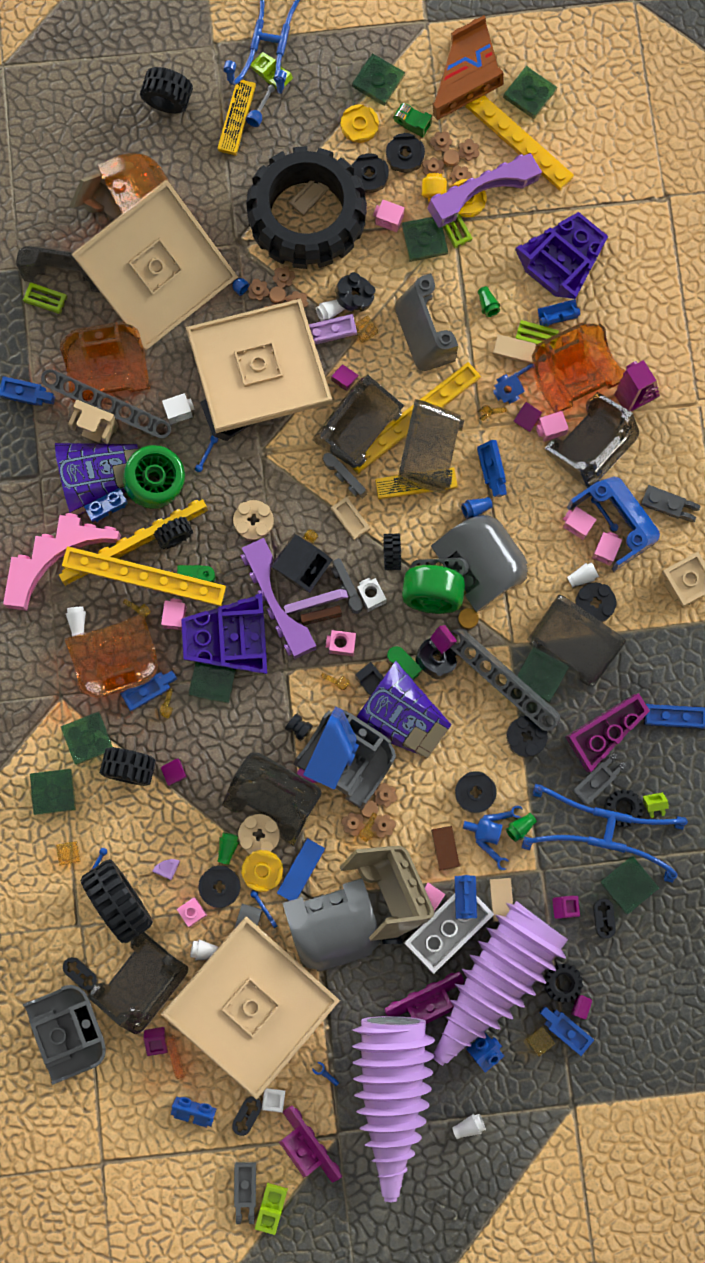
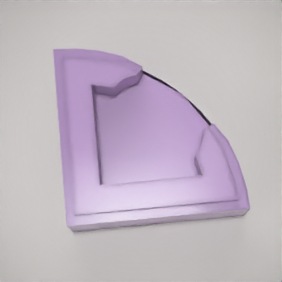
M175 859L162 861L155 866L152 872L172 880L180 861Z

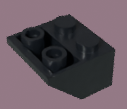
M293 534L271 567L299 589L310 593L333 559L316 546Z

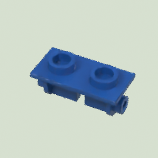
M576 299L538 309L541 326H549L577 319L581 315L580 309L577 308Z
M118 488L85 505L84 508L92 522H99L100 519L109 515L108 512L112 511L114 513L122 508H126L125 505L128 502L121 489Z
M454 876L456 919L477 918L476 876Z
M176 1096L170 1115H173L175 1119L189 1122L190 1115L194 1116L193 1124L207 1128V1126L212 1127L217 1108L206 1103L200 1104L191 1101L186 1097L180 1098Z

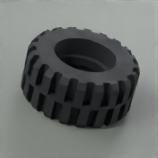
M105 860L82 876L80 881L88 898L105 924L121 943L130 942L151 927L153 921L129 881L112 860Z

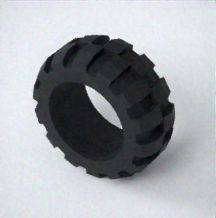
M308 146L293 147V153L285 155L281 151L269 158V165L267 167L261 166L253 176V185L248 189L246 200L248 223L258 246L261 249H266L269 252V257L280 264L288 261L292 263L293 268L307 269L308 264H318V268L331 265L335 257L344 258L354 248L355 240L361 238L367 214L366 191L361 178L354 174V168L344 158L340 157L337 160L333 158V152L319 147L317 152L308 151ZM309 181L326 185L339 199L342 211L335 222L324 230L315 233H297L282 226L273 216L271 209L275 200L289 187L308 183Z

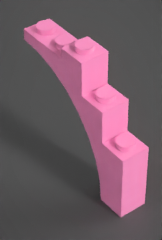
M66 513L65 516L60 515L56 538L49 534H42V537L35 536L32 559L26 555L11 557L4 606L10 609L27 611L31 595L38 581L48 568L65 555L67 546L79 549L87 545L99 543H116L121 538L119 531L109 526H105L104 529L96 528V525L84 524L82 526V521L76 514Z

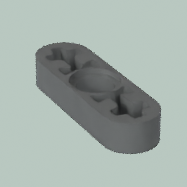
M463 558L415 560L410 567L436 565V563L440 562L447 568L459 564L462 566V569L459 571L458 569L453 570L459 572L462 576L469 570L468 562Z

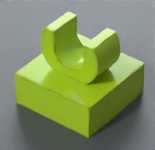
M663 792L643 796V803L651 818H654V811L659 810L661 815L665 816V809H669V805Z

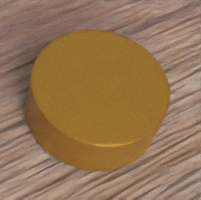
M471 608L463 609L458 616V623L464 629L474 628L479 620L477 612Z

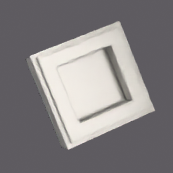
M266 1088L263 1095L262 1110L283 1113L286 1090Z

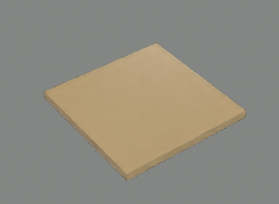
M168 180L163 181L71 254L144 350L149 349L238 278Z
M301 299L186 327L216 433L333 403Z
M245 916L161 1015L257 1100L340 1000Z

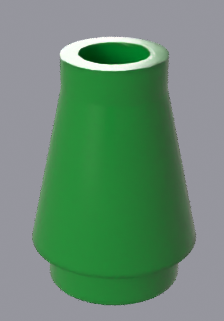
M487 286L480 288L478 295L482 313L486 317L497 315L500 312V303Z
M528 813L508 824L506 832L513 841L517 842L526 836L533 825L537 823V820L531 813Z
M225 832L222 833V837H219L217 862L229 865L239 844V836Z

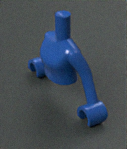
M514 806L508 812L484 815L477 824L464 821L462 829L475 832L476 843L497 862V868L501 871L507 869L500 866V861L509 862V860L501 858L484 842L497 845L503 824L492 821L510 817L520 818V816L514 814V809L523 810L521 806Z

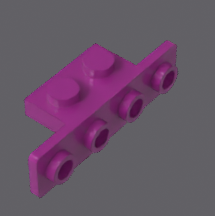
M450 973L443 980L437 983H430L425 989L419 992H412L406 998L390 1003L384 1009L386 1015L400 1016L409 1012L412 1018L423 1019L427 1024L451 1012L454 1006L446 992L456 988L455 984H464L461 973Z
M292 1105L285 1109L283 1114L294 1130L279 1141V1143L303 1178L307 1177L319 1166L332 1183L342 1178L340 1168L335 1162L331 1161L327 1155L326 1148L319 1144L312 1128L303 1121L300 1111Z

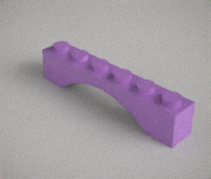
M531 153L527 155L521 154L510 163L504 162L493 171L487 170L476 179L470 178L459 187L453 186L442 195L440 193L434 195L430 199L427 209L440 228L455 221L464 204L479 192L501 186L522 189L537 182L542 171Z
M262 538L243 547V554L240 555L245 566L249 565L252 572L249 575L253 583H258L261 589L258 591V594L262 593L263 602L266 601L269 606L266 610L270 619H275L278 624L275 629L279 637H284L287 643L284 645L288 656L293 655L295 660L316 650V644L308 628L290 618L281 609L274 597L270 582L273 556L265 539Z

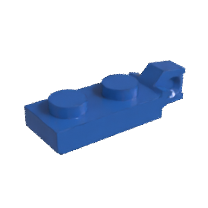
M2 377L0 398L36 406H42L43 402L54 405L56 397L53 393L46 392V388L40 384Z
M490 440L477 446L485 484H488L489 488L492 489L493 497H502L507 495L505 473L497 440Z
M173 671L165 675L162 672L155 673L120 694L132 712L170 689L169 684L177 680V677Z
M544 1006L539 1013L547 1019L544 1024L579 1056H582L594 1039L557 1009L551 1012Z

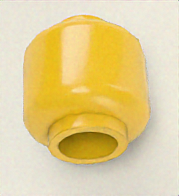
M429 173L427 177L422 179L421 194L424 198L428 199L429 203L434 195L439 193L442 195L447 192V180L442 177V174Z

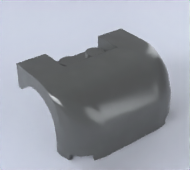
M478 515L463 521L431 545L439 559L463 558L468 562L469 570L463 575L465 581L464 590L467 593L465 595L476 612L483 610L498 596L522 584L527 579L528 562L499 520L489 515ZM458 564L450 566V569H458L459 571L462 569V566Z
M330 710L323 716L310 741L296 757L293 765L299 769L306 770L332 714ZM343 710L357 738L356 743L359 746L351 766H345L336 789L347 795L346 800L363 810L389 771L396 754L391 741L386 736L351 713Z
M363 878L343 884L344 889L304 901L303 897L282 903L303 967L316 969L317 971L327 970L371 955L372 951L381 943V940L370 941L369 939L378 926Z
M66 985L57 991L23 1004L30 1019V1026L44 1064L50 1074L52 1085L95 1068L103 1062L106 1054L105 1040L87 994L80 987Z

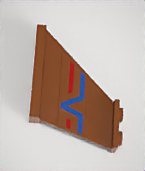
M485 16L474 19L469 24L457 28L451 33V50L435 102L432 103L433 115L437 120L504 85V73L500 67L498 68Z

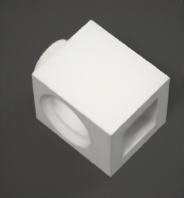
M185 393L162 401L170 425L193 417L191 411L195 409L191 398L187 399Z
M367 578L359 583L360 586L357 587V591L368 612L386 604V598L376 578L372 580ZM368 589H373L377 594L375 597L370 598L366 596L365 592Z

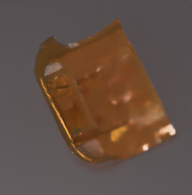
M122 154L97 165L101 177L104 178L108 190L122 214L163 181L168 180L159 164L143 154Z
M114 322L79 328L70 331L71 333L64 337L63 341H60V351L65 362L67 376L105 393L124 390L136 392L151 389L142 340L138 329L125 322ZM68 381L69 393H72L75 390V384L72 381ZM85 390L83 393L85 400H90L94 396L91 390Z
M586 322L577 324L537 344V348L531 355L537 385L554 413L573 407V401L605 386L610 389L619 385L625 372L614 360L608 347L606 329L600 323L598 325L586 324Z
M144 614L91 632H84L65 638V643L75 668L78 688L81 693L87 696L100 698L149 682L157 673L158 658Z

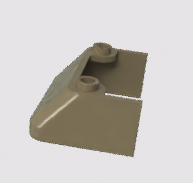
M104 171L80 180L69 207L73 209L83 205L85 210L90 213L103 211L112 218L117 219L146 196V194L117 174Z
M388 846L356 849L340 866L341 871L358 869L360 876L365 881L370 883L377 882L392 917L385 919L369 937L370 941L399 937L428 922L434 916V908L410 854L404 847Z

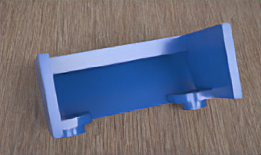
M609 477L596 482L572 498L567 506V509L571 510L590 496L598 502H604L609 499L631 528L632 532L629 533L626 540L631 552L614 564L612 567L613 572L643 553L659 540L660 532L619 477Z
M335 706L303 774L334 790L345 766H351L359 746L356 743L357 738L343 709Z

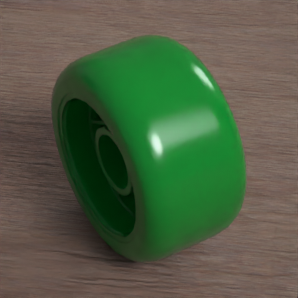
M158 445L145 446L135 451L128 459L123 472V485L127 495L136 504L149 509H159L171 504L179 496L185 481V470L180 458L170 449ZM155 476L158 482H152L148 477Z
M437 565L415 566L405 573L402 599L408 607L420 612L432 614L452 613L462 606L465 581L459 572L447 567Z

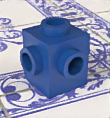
M516 373L509 377L505 374L496 379L498 383L494 385L496 389L493 390L498 401L502 399L503 403L508 401L509 404L520 399L518 395L525 392ZM510 386L512 390L510 392H506L504 387Z
M485 1033L486 1038L479 1037L466 1050L481 1069L487 1072L504 1055L500 1051L502 1045L495 1037L491 1039Z

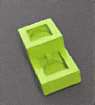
M262 52L251 63L250 67L266 82L277 89L276 82L274 81L276 60ZM280 67V70H283L287 73L286 80L284 82L285 87L293 79V77L290 72Z
M267 1183L255 1230L272 1235L276 1234L288 1188Z

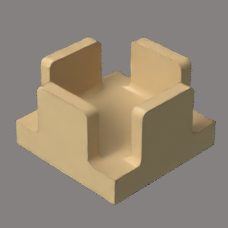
M76 400L73 406L74 412L68 423L70 429L75 431L78 426L84 429L82 432L84 438L97 443L103 440L104 443L108 444L112 434L116 433L118 428L114 414Z
M699 552L662 571L666 579L665 587L673 600H679L682 607L705 597V562Z

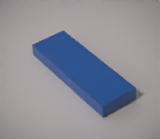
M646 704L650 711L644 717V725L705 729V708Z
M307 838L277 894L289 901L298 899L325 848Z

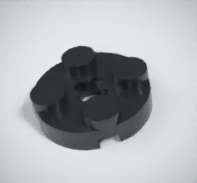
M401 133L394 136L393 140L386 147V159L391 169L407 173L418 170L421 167L425 156V148L421 140L419 141L415 138V135L410 133ZM403 149H407V152H411V154H409L406 157L401 155L400 153L403 152Z
M372 153L362 154L357 157L351 166L354 168V174L361 178L365 193H374L385 188L389 176L387 163L378 158V155ZM370 169L375 174L372 177H368L364 173H367V170Z
M355 272L342 277L335 288L337 302L344 309L352 312L354 310H360L359 312L367 310L374 300L376 291L375 287L368 280ZM352 291H356L359 296L357 294L352 295Z
M589 583L578 592L575 599V608L578 615L587 620V622L592 624L603 623L613 615L616 608V597L608 585ZM593 598L601 601V604L598 606L599 608H595L594 605L590 604Z
M430 638L421 644L415 658L420 668L433 679L448 676L457 666L455 657L457 654L451 648L441 654ZM433 655H439L441 657L440 661L435 660Z
M521 716L508 727L506 739L510 750L520 757H531L539 754L545 748L548 732L541 729L529 717ZM528 731L531 733L530 736L533 737V740L524 742V737L521 734Z
M479 771L466 773L460 778L455 787L456 801L463 810L470 813L486 811L492 806L497 795L496 785L493 780ZM473 787H477L482 792L478 795V798L470 795Z
M214 866L208 869L201 876L198 885L199 894L204 902L215 908H224L234 903L241 889L240 880L236 873L225 866ZM218 881H222V884L226 886L225 889H222V893H218L217 889H214V885H217Z

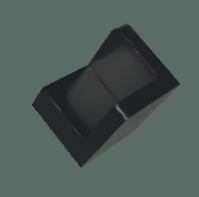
M372 662L355 674V679L370 696L384 678Z

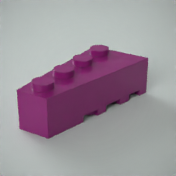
M644 360L639 363L634 361L626 367L627 369L623 373V377L614 394L626 415L660 397L657 380Z
M639 693L633 694L568 734L565 738L585 771L592 772L597 764L623 740L625 735L650 710Z

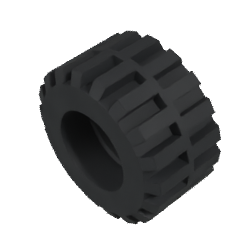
M153 67L149 68L146 72L140 96L145 103L159 111L180 114L187 109L193 85L189 79L174 70Z
M109 747L105 748L99 773L106 778L147 786L151 784L156 760L152 756L136 751Z

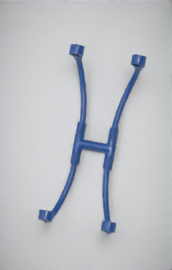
M260 0L259 18L256 21L250 55L243 70L236 79L234 77L236 63L230 60L225 62L223 70L227 73V80L231 85H237L243 79L252 63L255 52H257L259 41L262 40L278 43L274 81L276 82L277 92L279 94L283 93L287 73L280 70L281 58L284 55L290 30L289 24L300 0L294 1L285 24H283L280 36L262 33L265 0Z
M535 784L533 796L541 798L542 792L572 807L592 813L594 816L607 818L608 820L604 839L574 835L524 837L522 849L530 850L533 843L566 840L586 842L588 845L623 853L629 852L648 859L666 870L664 881L673 883L677 873L669 865L645 852L627 847L626 844L613 842L612 838L616 821L647 825L674 824V828L683 830L684 826L688 823L685 817L677 816L676 819L662 820L634 818L632 815L581 805L542 785Z

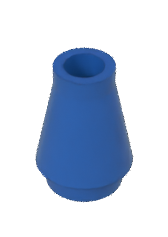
M489 497L466 500L465 503L461 504V509L466 519L478 516L493 508Z

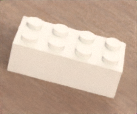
M454 893L434 913V916L428 922L422 924L404 942L432 974L494 915L477 896V918L456 919Z

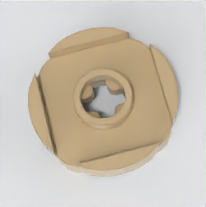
M250 500L239 505L234 513L233 523L236 531L242 538L248 541H258L272 531L274 518L268 505L261 501ZM256 516L259 522L252 526L248 519Z
M255 814L247 817L240 825L238 839L242 848L249 854L258 850H268L271 852L279 843L280 831L276 822L269 816ZM258 829H261L262 833L265 834V837L261 838L260 841H256V837L253 836V833L257 832Z

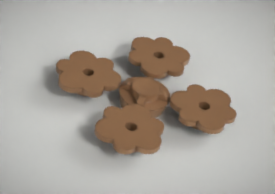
M436 132L435 137L430 139V144L434 146L435 151L441 150L445 153L442 160H437L435 157H432L430 160H424L423 173L425 175L429 173L443 174L442 168L445 164L446 166L453 167V172L450 173V178L453 179L452 184L462 179L472 178V174L466 166L461 168L457 164L460 161V157L465 158L467 161L477 158L479 156V144L474 143L472 139H466L464 143L459 144L460 149L457 152L456 150L449 149L453 141L450 139L448 132Z
M287 266L283 267V269L278 267L274 270L273 281L277 282L278 287L272 288L270 292L267 288V283L261 282L259 279H254L247 288L249 291L248 297L252 300L262 301L263 297L269 295L270 301L274 303L270 306L281 304L285 300L289 302L301 299L303 308L308 306L306 293L294 291L292 295H286L283 288L286 285L291 286L292 280L295 279V273L290 271Z
M386 783L380 784L379 789H376L374 792L376 796L375 802L369 800L363 810L360 809L361 814L355 815L353 812H350L348 817L342 818L341 823L344 826V832H350L352 836L359 835L360 830H363L365 827L363 824L365 817L367 819L374 818L375 824H373L372 829L377 831L378 837L383 838L386 834L388 836L392 835V829L396 827V822L390 819L388 814H385L383 817L377 814L379 811L378 805L384 804L385 807H389L391 803L397 801V795L394 793L395 788L393 786L389 787Z

